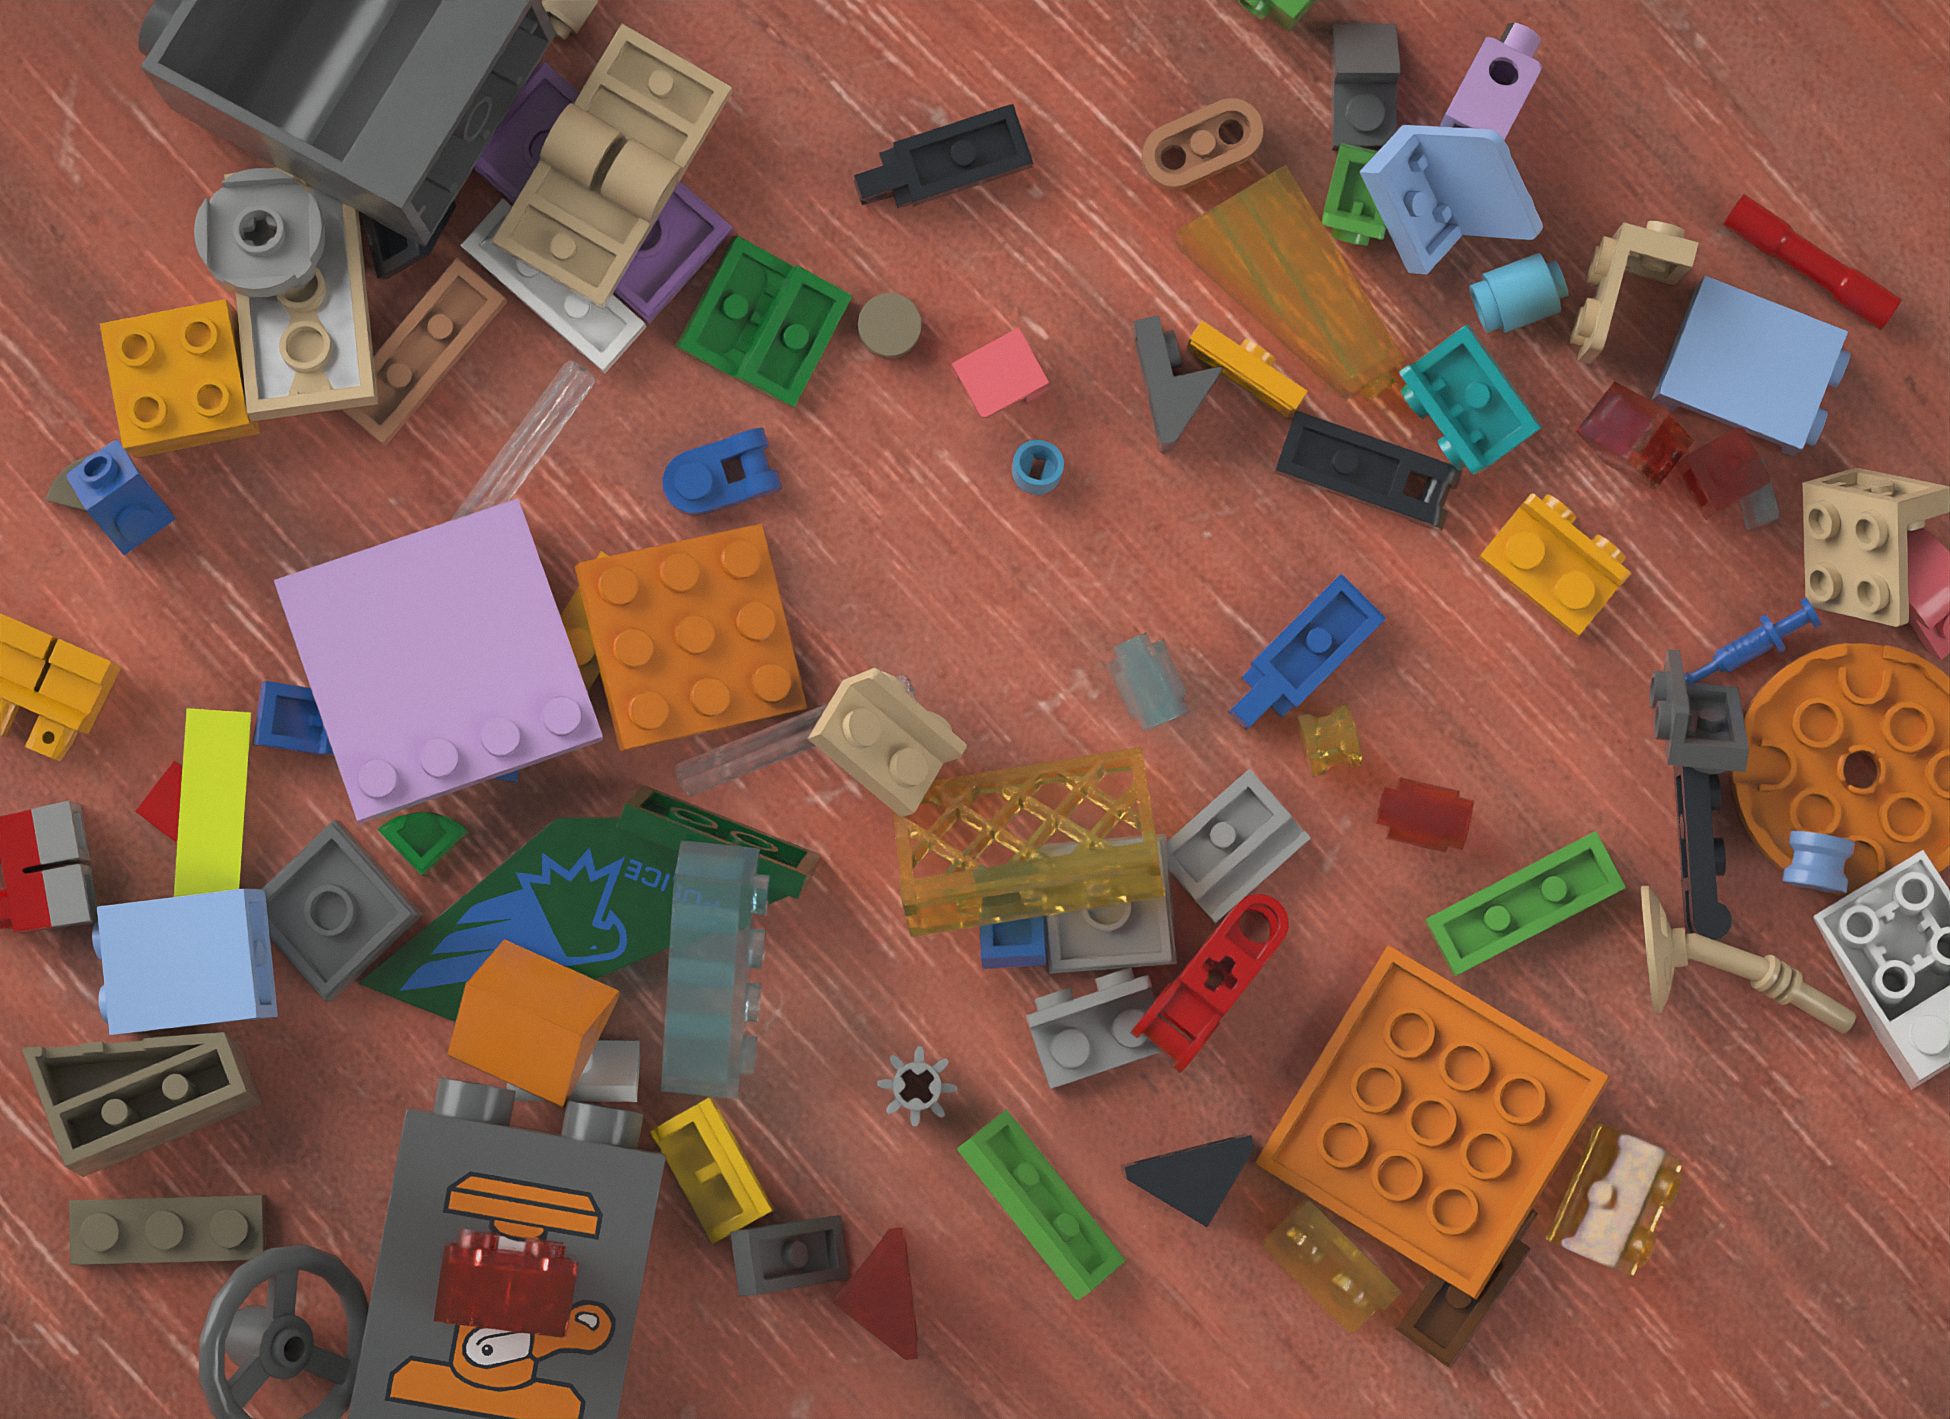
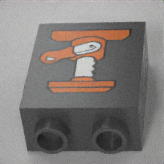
M439 1077L433 1111L407 1106L348 1419H617L666 1157L660 1151L638 1148L643 1113L567 1100L561 1134L510 1125L516 1095L515 1090Z

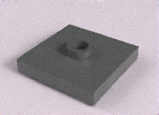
M333 820L262 888V890H265L270 939L327 1002H332L423 915L345 825L338 820Z

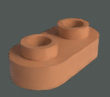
M1226 98L1154 130L1145 141L1142 152L1144 173L1157 187L1169 191H1178L1242 164L1252 158L1260 147L1264 131L1262 118L1250 103L1237 98ZM1227 124L1236 125L1240 128L1243 137L1238 143L1227 144L1219 136L1220 128ZM1168 150H1177L1183 154L1185 164L1176 170L1168 169L1161 161L1163 153Z

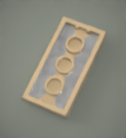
M277 167L269 168L282 171L293 177L296 183L310 192L324 218L326 241L323 254L316 264L315 275L306 285L297 288L293 287L287 292L270 297H248L236 293L247 414L251 421H259L378 404L359 211L328 196L294 175ZM235 173L224 174V178L227 179L229 176ZM265 219L257 220L255 230L244 233V240L253 241L255 246H263L267 244L269 239L274 238L277 230L270 229Z

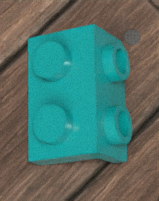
M1470 325L1463 326L1418 361L1407 365L1399 371V374L1406 382V385L1400 389L1404 399L1421 419L1430 415L1444 435L1437 440L1441 450L1459 471L1467 466L1473 475L1483 472L1543 428L1541 422Z

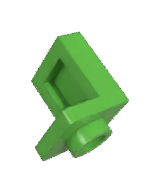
M1340 143L1322 214V225L1333 228L1331 234L1333 238L1357 245H1368L1370 237L1384 239L1386 226L1360 174V171L1378 151Z

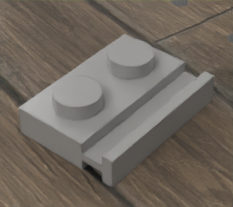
M1248 769L1167 841L1169 870L1173 878L1215 924L1309 841L1311 837L1297 824L1291 814L1258 777Z

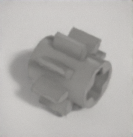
M917 1046L914 1062L906 1065L900 1058L891 1055L889 1057L891 1064L898 1070L894 1080L883 1079L877 1081V1086L883 1089H893L896 1097L888 1105L886 1112L888 1114L894 1113L901 1106L910 1109L912 1126L918 1125L920 1110L929 1107L935 1115L941 1118L944 1117V1109L937 1100L941 1092L953 1093L957 1091V1086L941 1083L939 1073L947 1067L949 1061L945 1058L939 1060L931 1067L924 1063L925 1053L922 1046ZM911 1069L917 1075L924 1073L926 1070L932 1073L935 1080L930 1083L929 1090L934 1096L929 1102L924 1104L919 1098H914L909 1102L903 1099L900 1093L905 1089L906 1083L902 1075L907 1070Z

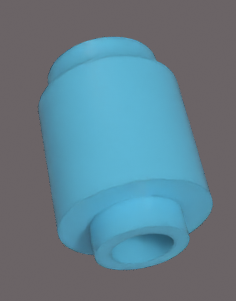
M1540 253L1483 273L1482 281L1469 285L1476 313L1486 333L1499 328L1503 333H1507L1560 313L1561 304L1559 299L1569 295L1564 276L1557 261L1554 260L1546 263Z

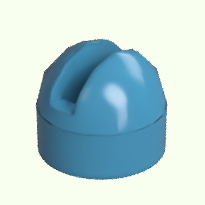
M1031 440L1025 442L1017 449L1014 455L1011 470L1013 480L1021 491L1030 495L1043 496L1059 484L1064 469V459L1060 450L1048 441ZM1033 459L1046 461L1040 480L1029 477Z

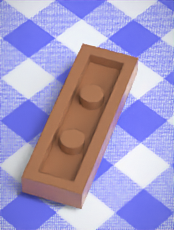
M456 258L373 356L378 404L340 410L386 447L508 301L485 280Z

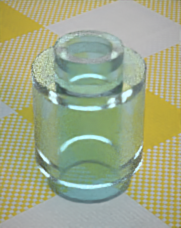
M1146 632L1112 648L1117 659L1106 664V667L1130 720L1137 718L1143 732L1189 712L1183 698L1188 695V691L1164 639L1152 643Z

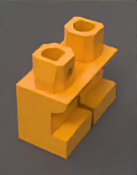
M0 613V736L7 737L21 706L39 714L25 747L54 760L61 761L73 744L78 731L86 735L89 734L122 667Z

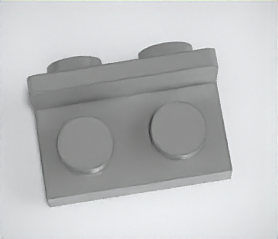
M1130 967L1095 979L1098 992L1074 999L1071 988H1067L1034 999L1038 1012L1026 1015V1019L1050 1089L1163 1052L1142 1034L1138 1039L1130 1034L1140 1018L1155 1001L1149 975L1135 979Z

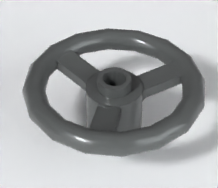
M306 1244L267 1249L238 1267L212 1300L199 1337V1381L210 1412L216 1419H255L250 1417L242 1408L269 1377L289 1379L298 1375L302 1370L336 1384L319 1406L299 1419H341L350 1407L369 1303L361 1281L338 1256ZM298 1270L322 1277L339 1295L348 1320L347 1354L345 1358L315 1346L310 1326L304 1319L295 1315ZM268 1280L267 1306L249 1305L238 1310L251 1291ZM225 1352L230 1360L239 1366L238 1370L228 1381L225 1376Z

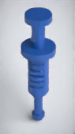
M1807 597L1799 601L1802 609L1775 624H1772L1765 614L1759 618L1762 626L1716 650V655L1712 656L1714 659L1712 662L1690 674L1686 672L1684 674L1685 683H1696L1718 670L1721 673L1725 671L1729 673L1773 648L1780 654L1786 651L1781 638L1808 623H1811L1814 629L1822 625Z

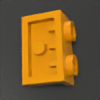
M1531 493L1478 559L1577 638L1615 591L1631 575V572L1622 565L1626 556L1606 538L1596 534L1591 540L1572 525L1576 519L1575 514L1555 497L1546 494L1541 500Z

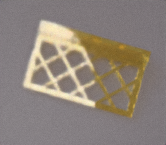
M1142 747L934 780L920 804L933 802L946 811L928 831L908 820L907 816L901 818L893 811L901 881H899L901 899L911 937L1165 897ZM1133 771L1134 782L1118 800L1095 787L1106 774ZM1060 782L1072 791L1055 810L1032 798L1043 784ZM996 792L1009 801L991 821L969 808L980 794ZM1084 798L1108 811L1090 832L1067 819ZM1136 801L1138 804L1139 813L1131 809L1132 805ZM1021 808L1044 821L1027 842L1004 829ZM959 818L981 831L963 852L941 840V837ZM1120 819L1142 831L1143 842L1116 847L1102 839ZM1057 829L1080 842L1071 854L1050 857L1039 850ZM910 837L918 841L912 848ZM993 840L1016 852L1011 860L1004 865L985 867L976 861ZM930 850L952 862V865L942 875L915 879V866Z

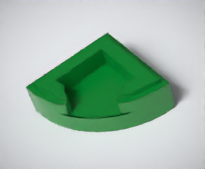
M416 812L397 816L377 829L421 876H425L469 833L458 822L446 816L429 812Z

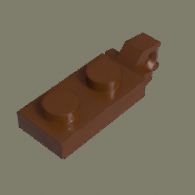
M1533 1208L1531 1209L1477 1300L1434 1274L1396 1330L1451 1369L1525 1265L1523 1261L1531 1251V1248L1520 1240L1530 1228L1538 1213Z

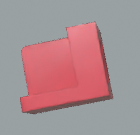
M1019 327L952 363V373L958 383L961 382L977 413L983 419L991 417L1022 399L1027 404L1049 392L1050 383Z

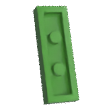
M1597 831L1424 919L1454 977L1626 887Z
M1007 1109L957 1148L1076 1301L1091 1292L1126 1261Z

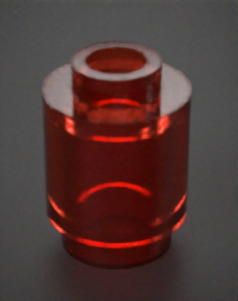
M1399 777L1395 789L1383 788L1376 824L1387 826L1385 836L1387 840L1444 853L1448 847L1463 850L1471 823L1474 800L1459 797L1460 791Z

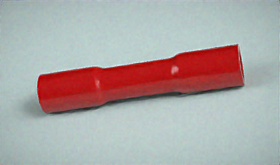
M1745 194L1741 196L1722 224L1764 254L1778 258L1829 292L1836 302L1880 331L1890 320L1902 301L1900 297L1858 269L1847 267L1792 229L1789 223Z

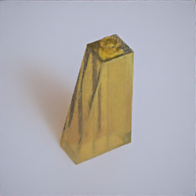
M1286 165L1177 229L1174 241L1180 251L1345 401L1361 393L1367 402L1399 382L1394 372L1402 367L1405 358Z

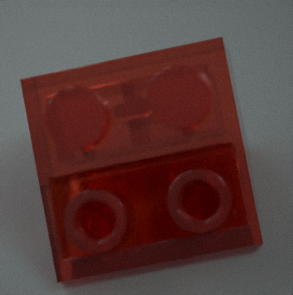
M466 1228L459 1229L458 1240L444 1239L433 1322L559 1338L567 1337L579 1262L576 1255L565 1254L566 1245L564 1241L525 1237L524 1248L499 1245V1233Z

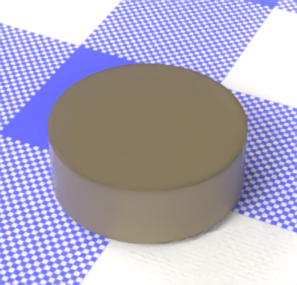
M884 293L870 299L860 312L858 319L860 339L867 350L880 358L895 359L902 357L912 351L920 339L922 325L919 311L913 302L900 294Z

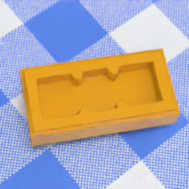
M1203 320L1189 338L1187 348L1190 354L1211 368L1223 367L1221 373L1223 376L1284 417L1292 418L1305 399L1308 391L1274 369L1272 366L1276 359L1258 344L1244 339L1241 345H1238Z

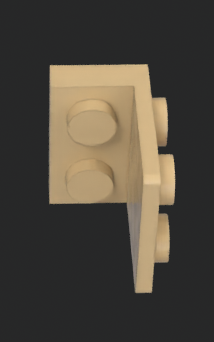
M1852 468L1802 483L1805 598L1807 597L1813 608L1895 627L1907 624L1909 621L1907 531L1921 529L1925 527L1926 519L1950 512V486L1861 468Z

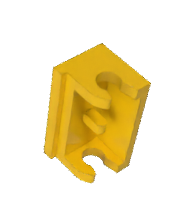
M713 1097L707 1098L650 1132L661 1152L666 1155L667 1163L712 1244L730 1235V1232L737 1231L774 1210Z

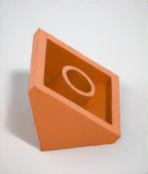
M504 939L465 985L447 1055L565 1109L567 1100L570 1099L621 993L619 990Z

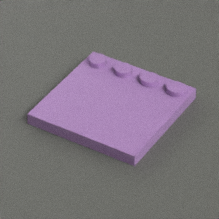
M518 498L274 580L358 825L603 741L602 732Z

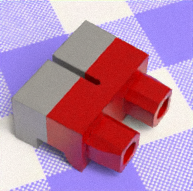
M68 800L0 816V866H2L6 889L0 890V929L13 928V932L28 934L54 928L95 924L98 921V901L91 866L75 864L31 873L33 869L60 864L68 865L90 860L82 810L79 803Z

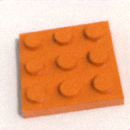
M762 523L583 561L575 566L619 752L789 715L807 709Z

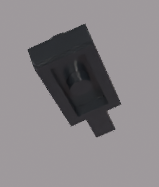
M1009 104L893 142V148L879 153L883 166L854 175V185L862 206L893 196L897 208L910 204L914 207L1032 168L1034 163L1014 104Z

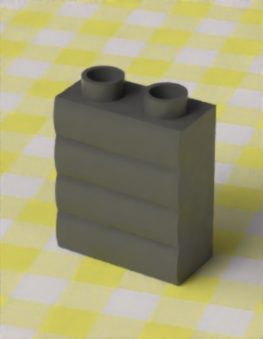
M156 0L144 19L138 45L140 52L147 56L141 69L170 109L208 131L237 144L269 164L298 177L328 196L361 211L389 229L426 246L556 32L541 0Z

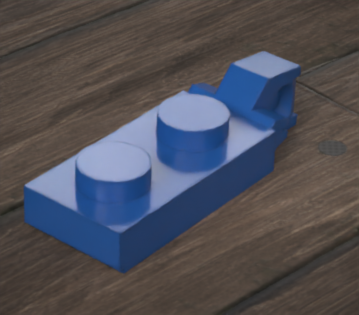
M1341 573L1250 663L1251 668L1241 678L1252 689L1229 711V714L1247 731L1270 707L1281 718L1291 708L1295 710L1384 622L1386 617Z

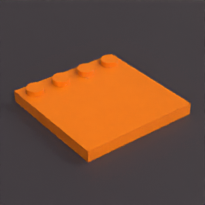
M1388 945L1254 1164L1477 1300L1609 1083L1610 1077Z

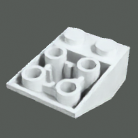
M1924 850L1813 916L1816 925L1877 1038L1911 1090L1950 1067V890Z

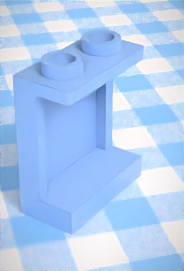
M1704 276L1695 286L1651 403L1675 411L1679 406L1780 445L1782 446V453L1794 457L1803 450L1805 444L1814 447L1820 437L1828 415V411L1819 408L1827 385L1835 388L1838 387L1850 359L1851 352L1842 349L1848 331Z
M236 889L97 907L98 921L93 926L92 941L95 953L102 960L104 985L99 991V1009L104 1022L109 1025V1035H130L147 1031L278 1017L265 890Z

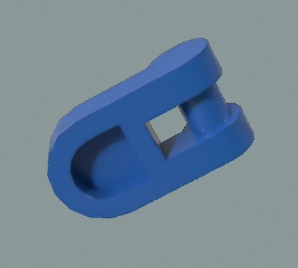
M763 427L743 431L727 439L694 448L675 456L666 466L662 478L663 491L670 504L680 513L690 516L706 515L775 493L782 489L777 470H770L764 452V449L769 447V443ZM740 458L746 478L728 484L722 463Z

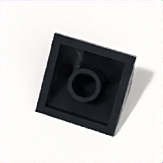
M1242 1134L1122 1164L1121 1169L1125 1179L1203 1226L1208 1227L1255 1147L1252 1136Z

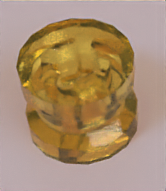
M1347 704L1334 707L1330 715L1319 718L1310 713L1297 716L1301 745L1312 778L1325 775L1331 766L1342 764L1347 768H1353L1363 765L1355 724Z

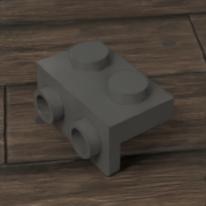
M1667 649L1663 671L1653 670L1649 692L1650 708L1656 709L1654 739L1664 740L1667 764L1692 767L1697 771L1707 774H1719L1726 770L1745 772L1749 746L1738 687L1685 683L1680 650Z

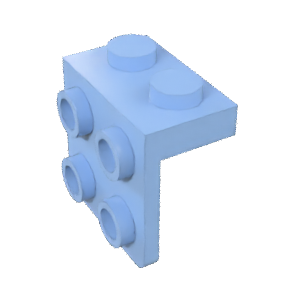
M1402 125L1360 171L1408 273L1428 274L1462 235L1533 240L1543 229V224L1535 209L1532 197L1528 193L1511 157L1509 147L1502 136L1494 130Z

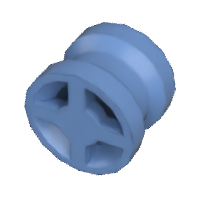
M1791 831L1789 845L1794 851L1792 864L1784 869L1782 882L1808 889L1846 893L1849 880L1843 873L1845 860L1853 855L1855 842L1820 833Z

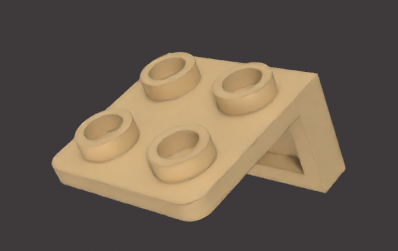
M1648 221L1646 228L1623 223L1611 238L1604 236L1601 245L1595 247L1586 283L1596 285L1593 299L1587 298L1585 306L1579 308L1571 334L1570 344L1580 346L1577 361L1590 365L1602 352L1624 272L1675 286L1692 268L1699 242L1684 239V229L1659 221Z

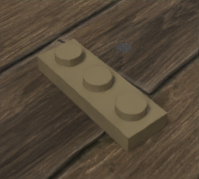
M266 1195L69 1200L70 1265L251 1260L266 1251Z

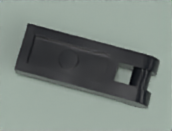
M1296 410L1274 473L1402 517L1422 527L1443 531L1448 516V511L1443 508L1450 489H1457L1463 470L1459 471L1447 462ZM1409 474L1426 480L1420 500L1402 494Z
M1673 766L1685 928L1688 934L1696 933L1713 940L1719 939L1728 933L1732 924L1730 911L1725 905L1718 902L1716 876H1724L1726 871L1724 841L1722 837L1713 838L1712 812H1720L1719 776L1718 774L1703 773L1692 767Z

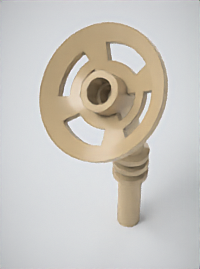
M1649 885L1641 886L1648 974L1654 1015L1662 1014L1668 1001L1675 967L1688 966V960L1693 959L1749 979L1752 988L1759 992L1762 991L1764 995L1773 998L1777 1003L1785 1005L1790 1002L1841 1034L1851 1029L1856 1018L1855 1012L1805 983L1801 972L1791 968L1790 965L1783 961L1780 962L1773 955H1767L1763 958L1696 933L1685 934V928L1671 929L1658 897Z

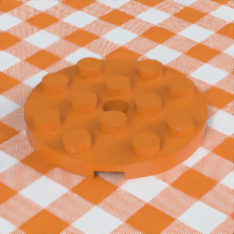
M1843 643L1815 650L1796 659L1773 675L1759 689L1743 714L1749 746L1746 771H1731V784L1737 811L1745 830L1767 860L1782 873H1784L1785 868L1792 864L1794 851L1789 845L1791 831L1820 833L1854 841L1853 855L1845 860L1843 871L1849 880L1847 892L1834 893L1816 890L1837 897H1846L1924 850L1938 873L1950 865V678L1942 670L1922 657L1898 647L1867 643ZM1860 752L1867 754L1876 764V779L1866 789L1856 788L1846 783L1843 766L1847 756L1852 753Z

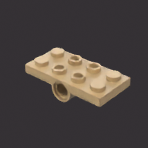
M621 24L574 104L570 103L554 123L541 149L539 163L491 242L505 253L604 309L733 93L732 87L626 25Z

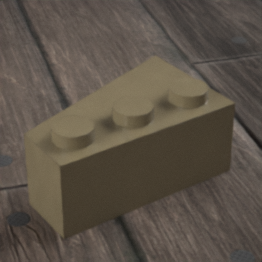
M225 1032L143 1038V1041L106 1044L104 1042L82 1043L80 1046L22 1048L65 1167L82 1177L262 1103L240 1044Z

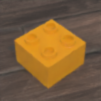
M226 299L100 323L122 447L133 457L139 458L260 434L258 421H251L247 414L237 310Z

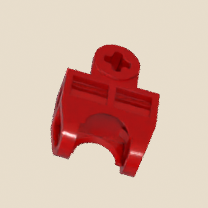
M1264 894L1250 895L1237 903L1225 915L1175 980L1169 983L1131 1030L1130 1034L1137 1039L1141 1034L1176 1061L1173 1068L1181 1073L1220 1025L1219 1020L1228 1012L1285 939L1289 928V920L1281 903L1275 898ZM1248 911L1257 912L1267 920L1269 936L1266 942H1252L1243 935L1240 928L1242 913ZM1214 968L1221 970L1223 973L1221 979L1223 982L1218 986H1212L1207 982L1208 971ZM1158 1013H1159L1160 1015H1162L1165 1019H1167L1170 1023H1172L1175 1027H1177L1180 1031H1182L1185 1035H1187V1036H1188L1190 1039H1192L1193 1041L1190 1042L1187 1038H1185V1037H1184L1182 1034H1180L1177 1030H1175L1173 1027H1171L1168 1023H1166L1163 1019H1161V1018L1158 1016Z

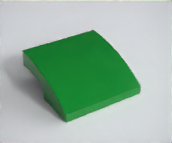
M738 235L733 236L674 348L791 408H795L852 295L799 265L792 266Z

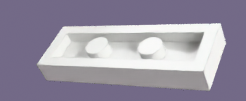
M502 199L460 246L605 374L645 330L646 324L613 294L605 308L602 309L495 247L491 241L512 208L508 202Z

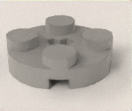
M269 168L243 170L232 174L222 181L223 188L214 193L210 201L207 198L204 200L196 215L194 226L195 243L199 256L220 287L248 297H270L287 292L293 287L304 286L311 281L315 275L316 264L321 258L325 247V222L316 200L309 191L296 183L293 177L282 171ZM265 219L270 229L277 230L274 238L269 239L267 244L263 246H255L253 241L244 240V233L255 230L256 221Z

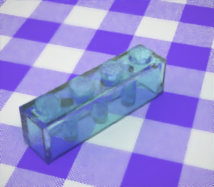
M681 841L673 888L661 1080L662 1092L738 1099L742 1074L754 1075L758 1036L746 1035L747 1021L758 1022L762 984L751 983L750 975L751 968L762 969L766 930L754 929L755 914L766 915L770 875L758 874L759 848Z

